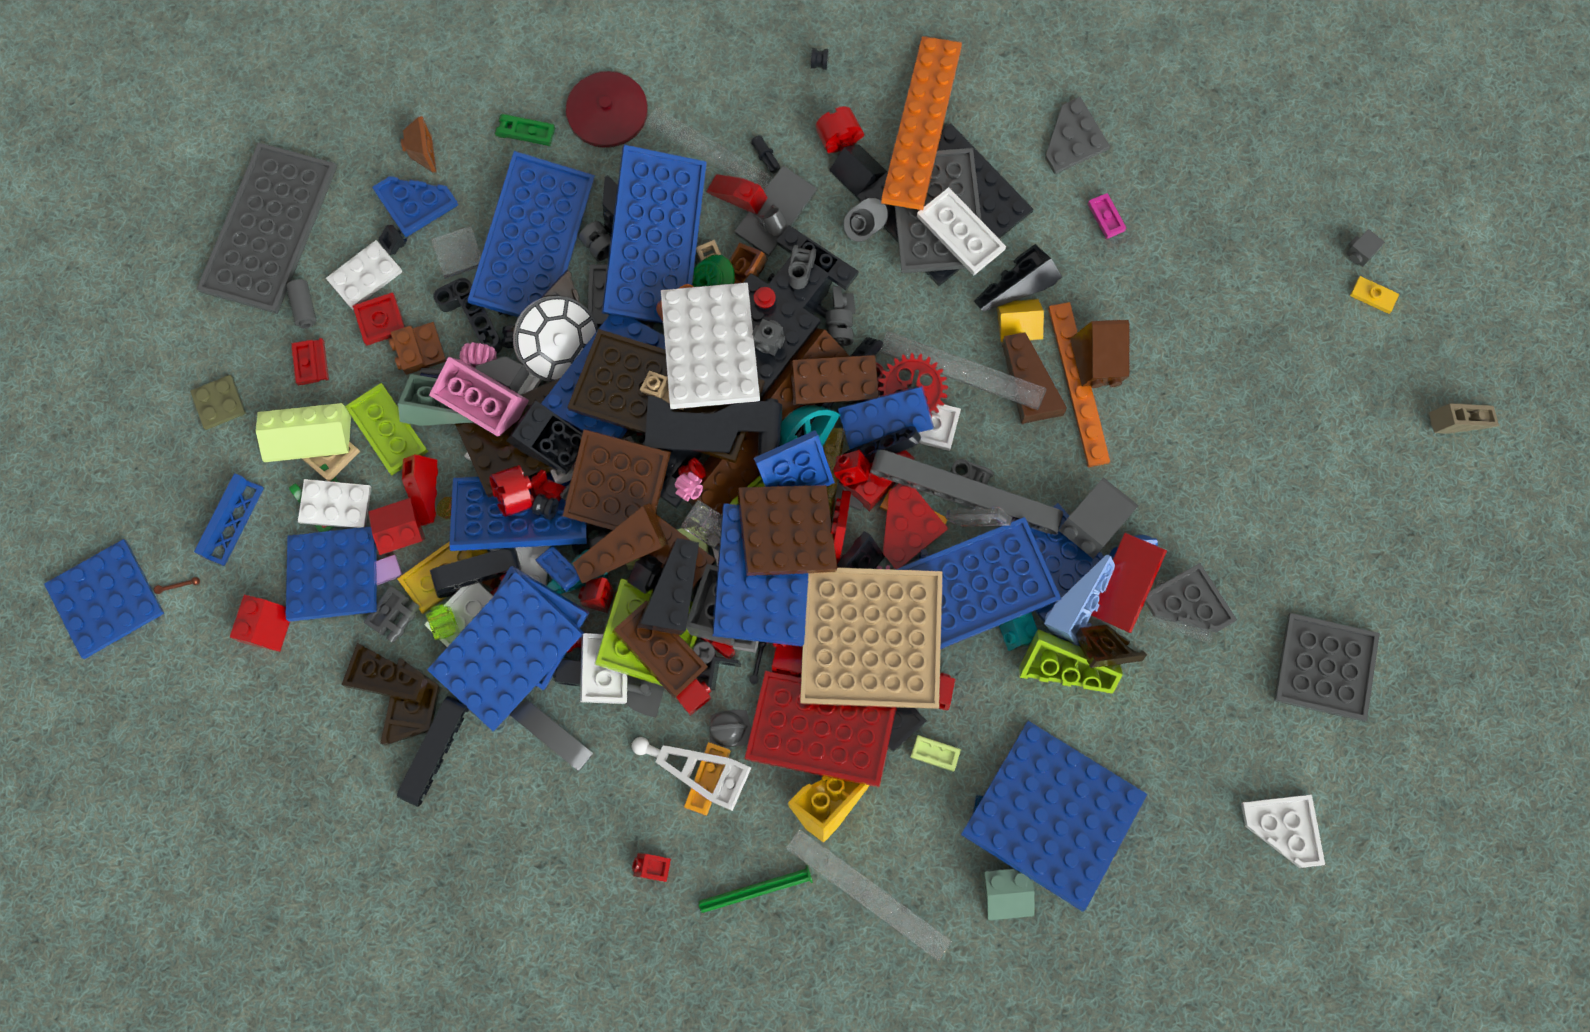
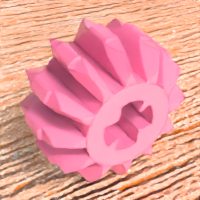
M472 342L471 344H464L459 358L475 368L477 365L496 360L497 352L487 344Z

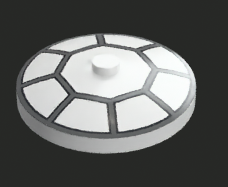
M563 296L543 297L528 305L520 314L513 333L514 350L519 362L530 374L541 380L552 382L563 376L597 332L598 326L590 311L578 301Z

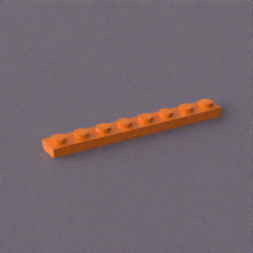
M1068 302L1049 306L1048 309L1087 466L1093 467L1109 464L1110 458L1091 386L1081 385L1070 338L1077 333L1071 304Z

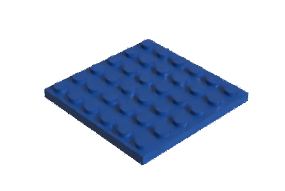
M1027 721L961 835L1084 912L1147 794L1030 721Z

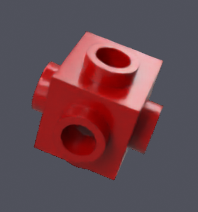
M860 450L842 454L836 457L833 469L834 475L844 486L868 480L870 463Z

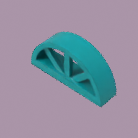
M807 405L794 410L782 421L780 446L799 438L795 433L803 425L804 435L815 430L823 447L840 414L818 405ZM815 417V419H814V421H813V423H812V425H811V424H810V419H812V418Z

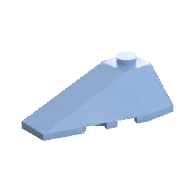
M1105 555L1047 613L1045 625L1051 633L1081 647L1076 637V632L1081 627L1092 626L1089 623V619L1093 611H1098L1100 605L1098 604L1099 594L1106 590L1115 568L1111 556Z

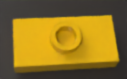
M1360 276L1350 296L1390 314L1399 294Z

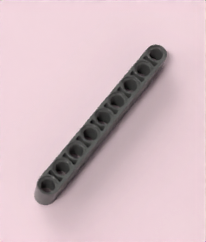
M885 450L876 451L870 470L876 476L1012 522L1025 517L1030 528L1048 534L1056 535L1058 533L1064 513L1057 508Z

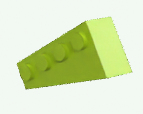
M1039 629L1019 666L1020 678H1035L1042 682L1053 681L1062 683L1065 686L1076 685L1083 687V689L1112 694L1123 676L1121 664L1091 668L1081 647Z

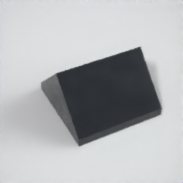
M859 144L844 147L829 169L856 198L857 195L887 173Z

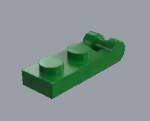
M501 114L498 120L500 124L495 130V135L501 138H511L550 146L555 132V125Z

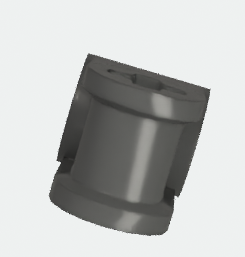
M774 204L771 206V209L762 215H756L757 221L763 230L773 236L781 235L789 226L780 209Z
M794 245L788 269L789 284L792 288L802 289L807 285L811 268L814 265L816 249L807 250ZM795 274H802L803 276H802V277H795L794 275H795Z
M964 459L955 461L950 470L951 473L957 474L955 469L963 468L966 474L960 476L977 482L982 477L981 483L986 485L990 477L994 475L992 470Z

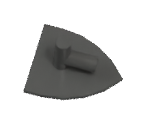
M627 675V703L625 704L634 711L656 718L664 687Z

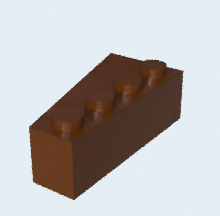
M1026 332L1004 336L1002 348L1021 424L1064 416L1067 407Z
M650 503L638 509L573 562L582 584L668 545Z

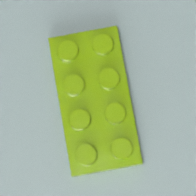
M382 383L345 406L391 475L402 470L404 458L414 454L423 456L428 453V450L411 425L400 422L399 408Z

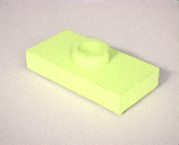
M917 735L910 758L954 772L961 749Z

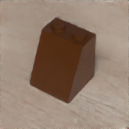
M1129 320L1091 321L1070 338L1082 386L1099 388L1103 385H1109V387H1117L1129 377Z

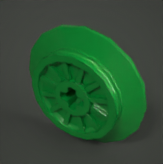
M711 255L703 259L694 268L692 286L704 287L734 284V268L730 260L723 255Z

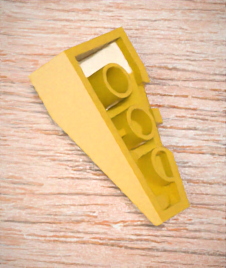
M823 776L820 781L804 786L788 802V806L804 828L824 843L840 826L869 785Z

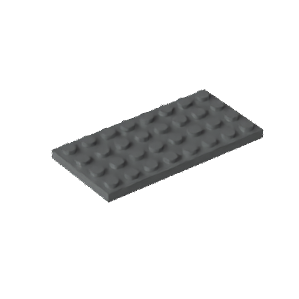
M258 142L197 286V290L204 294L278 314L287 292L286 284L292 280L337 169L336 164Z

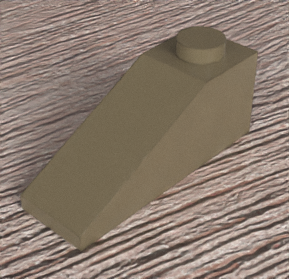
M1449 403L1429 412L1434 433L1450 434L1499 426L1494 406Z

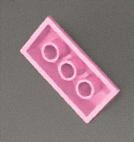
M448 357L429 396L496 436H500L520 419L529 401L474 367L452 357Z

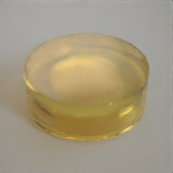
M451 497L441 499L436 508L438 516L446 520L451 519Z

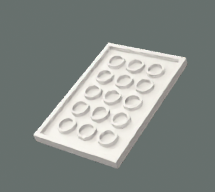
M748 283L661 290L670 409L760 401Z

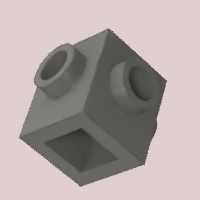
M762 319L760 325H756L752 333L755 348L763 353H769L774 356L778 348L781 349L785 341L783 327L774 320L767 321Z

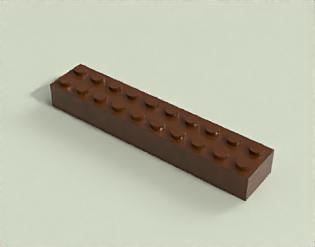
M816 328L792 360L850 356L825 329ZM790 363L760 400L777 399L778 403L782 404V421L794 410L816 404L794 405ZM758 432L746 433L736 463L710 455L703 464L706 476L700 483L703 486L702 493L697 499L693 500L690 498L688 502L709 521L721 525L723 504H730L738 496V488L748 487L760 476L754 461L758 454Z

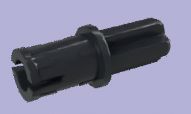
M761 135L754 137L751 140V144L759 154V160L764 162L769 172L777 173L780 170V164L773 155V149L768 147Z

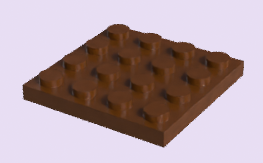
M584 429L563 516L614 530L646 504L650 503L656 514L671 452Z
M826 485L738 488L737 495L746 576L836 572L837 563L833 534H831L832 525Z

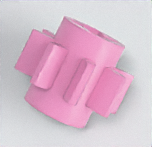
M689 472L688 476L686 474L680 475L675 482V488L678 489L675 494L687 502L690 498L693 500L697 499L703 490V486L700 484L702 479L692 472Z

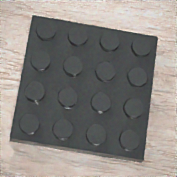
M1289 613L1274 701L1358 721H1367L1380 633Z

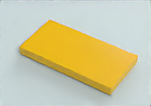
M448 542L397 579L413 602L420 606L419 610L421 613L424 614L445 599L438 598L430 574L431 569L489 552L487 549L450 551Z

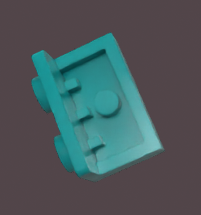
M1032 613L999 625L1008 651L1031 644L1038 630Z

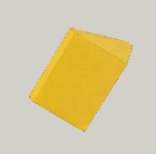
M1039 299L1017 300L997 307L1001 342H1003L1004 336L1026 332L1030 340L1043 339L1044 310Z

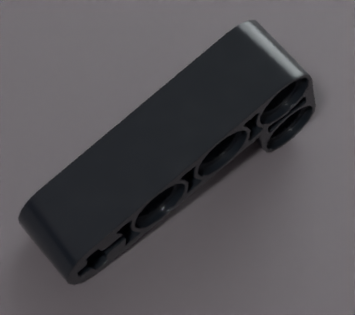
M459 278L438 288L434 292L433 297L439 309L443 312H450L462 306L479 342L493 347L497 352L496 354H498L502 349L501 340L484 307L477 306L475 310H469L470 307L474 306V304L468 303L472 287L471 282L466 278ZM469 288L467 292L460 293L462 289ZM446 297L449 298L448 301H446V302H444V303L441 302L442 299H444V298H446ZM481 323H487L483 328H478ZM489 335L493 341V344L491 345L489 344L486 338Z
M503 548L430 570L437 597L445 598L454 595L457 592L456 589L501 577L507 573L511 566L519 570L522 568L516 548Z

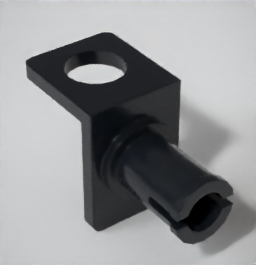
M713 657L712 664L697 678L708 679V687L711 690H715L719 664L741 667L739 660Z

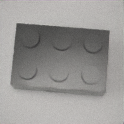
M707 564L688 616L686 628L690 635L732 646L733 638L712 636L718 567Z

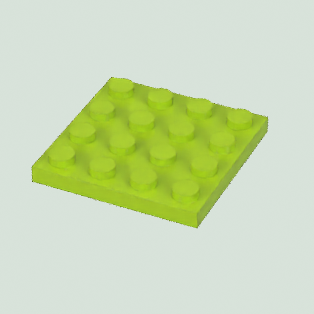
M621 578L594 664L661 685L612 632L646 600L648 601L653 591L652 589L644 594L629 584L628 580ZM690 601L689 613L693 605L692 601ZM686 628V631L679 636L693 650L697 636L690 635Z

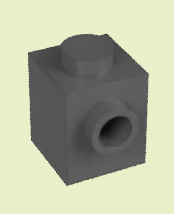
M1368 229L1360 238L1356 236L1349 243L1350 250L1347 252V255L1354 264H1359L1363 267L1385 242Z

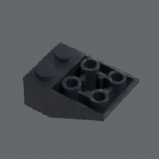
M534 401L506 441L524 454L567 475L577 459L583 434L538 401Z

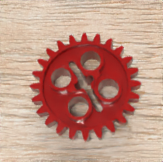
M911 353L910 359H907L902 354V361L899 362L898 359L894 358V366L889 363L887 364L889 372L882 371L881 374L885 379H879L878 382L884 386L879 387L878 391L884 392L881 395L884 396L909 389L907 386L911 387L915 370H918L916 387L923 386L930 414L932 411L938 414L939 410L936 406H944L940 399L947 398L948 396L942 392L948 389L947 385H942L947 380V377H940L944 370L935 369L938 364L937 362L932 365L929 364L931 357L923 361L922 354L919 355L918 359L914 358L913 353ZM903 370L911 374V378L907 381L899 378V373ZM924 375H928L932 379V383L928 386H924L920 382V378Z

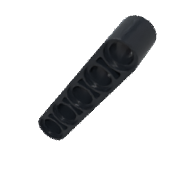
M450 696L444 699L398 790L397 798L416 807L422 804L423 801L421 799L423 795L427 794L433 782V775L437 774L444 760L442 759L444 754H447L454 741L453 736L455 732L458 733L465 719L463 718L465 712L468 713L469 711L467 705Z

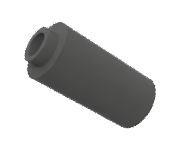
M302 279L288 282L286 288L295 325L302 329L312 327L317 320L308 282Z

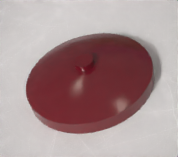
M613 71L594 73L579 81L571 90L566 103L567 120L574 134L583 142L601 148L620 146L632 140L644 127L648 115L646 96L640 85L631 77Z

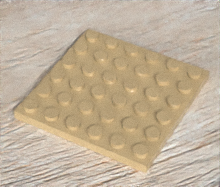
M837 568L836 572L809 573L805 641L802 655L801 704L939 709L942 571Z

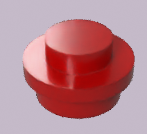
M761 287L754 294V302L760 308L766 309L775 303L776 296L771 288Z

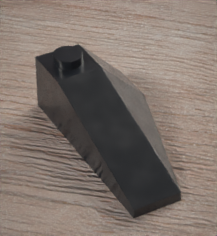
M1034 244L1014 260V263L1017 265L1011 271L1004 270L1000 274L1002 277L999 283L990 284L974 302L984 312L1046 290L1048 287L1054 286L1062 278V275L1053 260Z

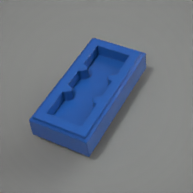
M554 546L548 548L535 559L537 564L565 592L580 580L575 567Z

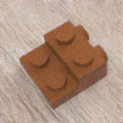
M434 322L412 328L410 325L391 332L392 338L389 339L392 350L397 351L398 357L395 358L396 365L406 375L420 371L421 368H429L447 361Z

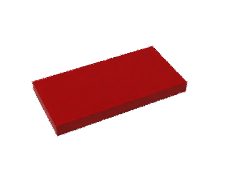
M1124 533L1113 559L1115 568L1107 588L1103 593L1100 592L1098 604L1100 605L1098 611H1093L1091 616L1131 633L1167 550Z

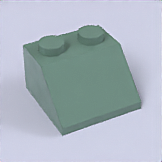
M1016 869L982 873L988 920L1034 916V884L1032 879Z

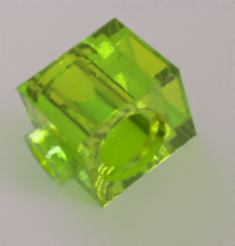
M443 604L430 608L431 612L425 614L435 640H442L460 633L451 607H444Z

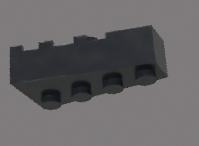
M679 538L673 542L637 628L682 635L686 631L699 542Z

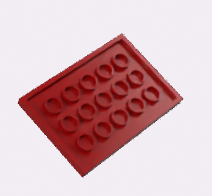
M765 671L745 760L880 788L896 707L801 704L802 678Z

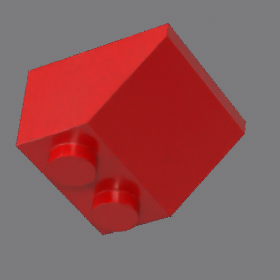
M412 498L368 511L372 535L379 555L426 539Z
M244 595L230 638L237 642L280 652L290 624L286 620V607L265 599Z

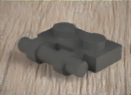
M390 586L377 603V612L370 613L364 623L382 636L390 629L391 632L387 639L394 643L398 636L401 637L405 632L403 630L409 621L414 620L417 616L415 613L420 606L413 602L407 609L405 606L410 599ZM401 612L404 615L401 617V619L398 621L396 625L393 624L394 620Z

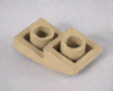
M649 371L640 391L648 396L661 398L670 405L668 377Z

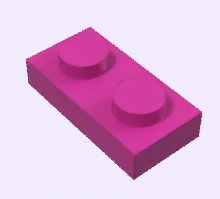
M1108 193L1088 201L1087 205L1106 239L1125 232L1126 226Z

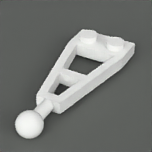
M638 737L632 742V750L635 754H649L656 757L655 762L709 801L733 811L751 770L749 766L730 758L665 745L658 749L651 746L644 737ZM669 754L688 758L682 772L666 762ZM697 760L725 765L713 794L690 779Z

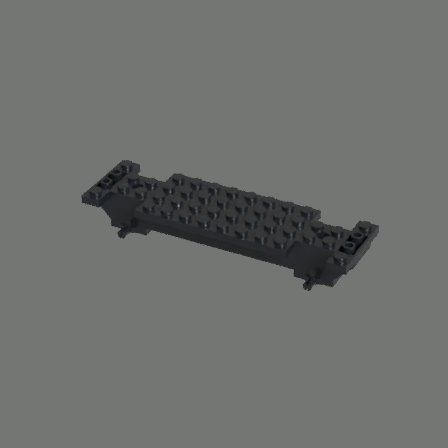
M790 225L776 241L778 246L792 254L794 245L807 250L816 249L815 261L811 268L807 285L802 289H795L790 286L788 269L791 256L776 275L771 273V276L768 277L769 284L752 273L743 282L748 283L753 330L756 325H760L762 319L767 321L774 320L783 327V335L785 336L781 349L778 348L775 356L763 353L755 348L757 375L759 379L765 381L760 400L820 325L821 320L814 316V314L818 313L826 319L825 315L828 310L822 307L821 304L829 293L832 282L847 290L859 274L858 270ZM795 274L794 276H795V277H802L803 275H802V274ZM761 287L771 288L776 296L775 303L766 309L758 307L754 302V294ZM643 435V439L641 438L639 442L645 445V435ZM671 451L660 497L675 508L683 501L681 497L675 494L678 490L675 488V482L680 476L678 469L682 465H688L689 460L692 458L699 460L702 456L701 452Z

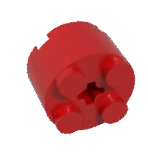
M850 107L835 108L837 112L833 114L827 112L816 122L817 134L827 153L841 152L844 147L852 146L864 137L863 130Z
M520 465L490 475L491 490L493 496L497 497L499 502L497 506L504 517L533 507L534 498L529 493L532 485L529 477L524 476Z

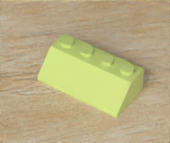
M343 403L258 412L256 434L263 462L348 453L351 415Z

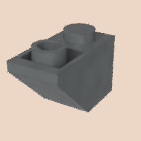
M506 356L475 367V369L518 393L529 375V372L522 364Z

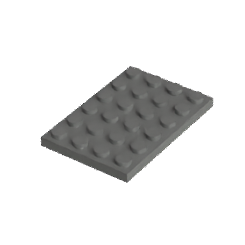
M973 148L937 151L924 207L949 187L981 220ZM894 206L901 273L966 268L917 217V212L920 210Z

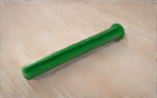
M806 865V869L700 900L698 905L701 913H705L807 881L813 883L809 867Z

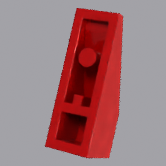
M716 174L706 190L710 195L756 215L768 198L762 187L754 182L740 177Z
M602 577L587 581L585 587H581L578 599H581L580 603L584 607L608 613L615 592L608 580Z

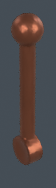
M193 577L189 581L164 587L157 585L154 587V592L161 594L163 591L182 586L198 585L200 579Z

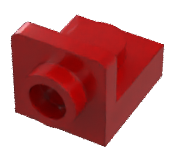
M541 469L530 480L532 485L531 494L534 499L541 493L549 499L553 497L558 499V501L561 500L560 494L566 487L548 480L545 470Z
M638 853L632 864L633 876L667 882L671 859Z

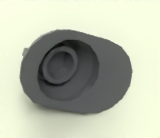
M867 198L853 207L845 215L843 221L846 235L856 242H862L871 237L887 221L888 210L886 205L881 203L879 199Z
M729 710L713 714L710 717V743L721 747L748 744L752 728L747 710Z

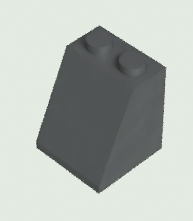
M1103 477L1067 518L1059 531L1094 559L1119 531L1138 505Z

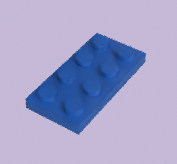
M923 386L838 408L849 449L908 426H914L918 432L934 428Z

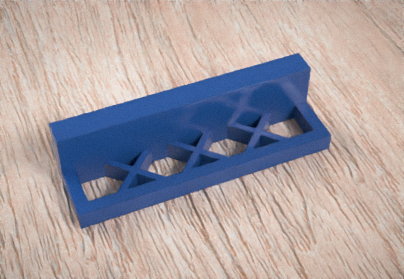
M234 473L194 552L205 559L225 566L264 488ZM247 486L256 489L252 498L244 499L243 492ZM243 506L245 510L243 517L235 520L233 516L235 508ZM233 525L235 529L233 537L225 539L223 535L225 528ZM224 546L225 553L222 559L211 556L216 547Z

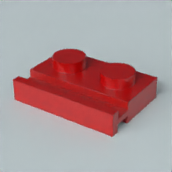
M322 338L315 341L307 340L291 343L295 380L298 386L320 382V380H329L325 342Z

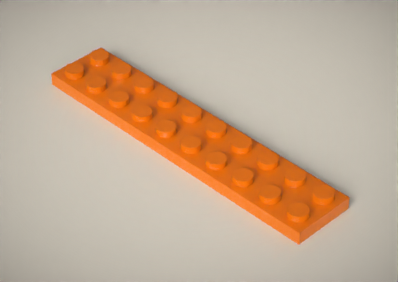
M922 36L882 194L881 203L918 210L924 209L962 42Z

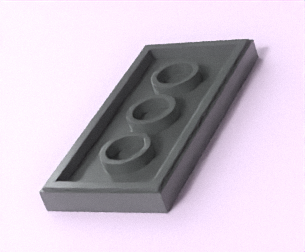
M782 166L764 192L768 198L758 214L762 215L771 209V206L774 204L780 209L788 225L792 226L817 192V188L785 166ZM751 212L746 215L735 230L736 235L767 256H770L777 247L776 241L781 236H773L765 232L757 221L756 214Z

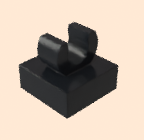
M386 225L378 239L389 255L396 254L398 249L404 247L408 241L402 238V232L396 230L394 225Z

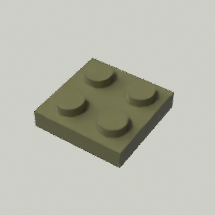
M231 375L190 391L205 430L246 414L235 381Z

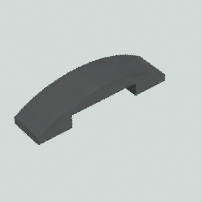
M526 698L510 714V716L578 771L593 755L590 750Z

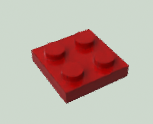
M393 292L353 305L359 329L366 346L392 338L391 332L405 327Z

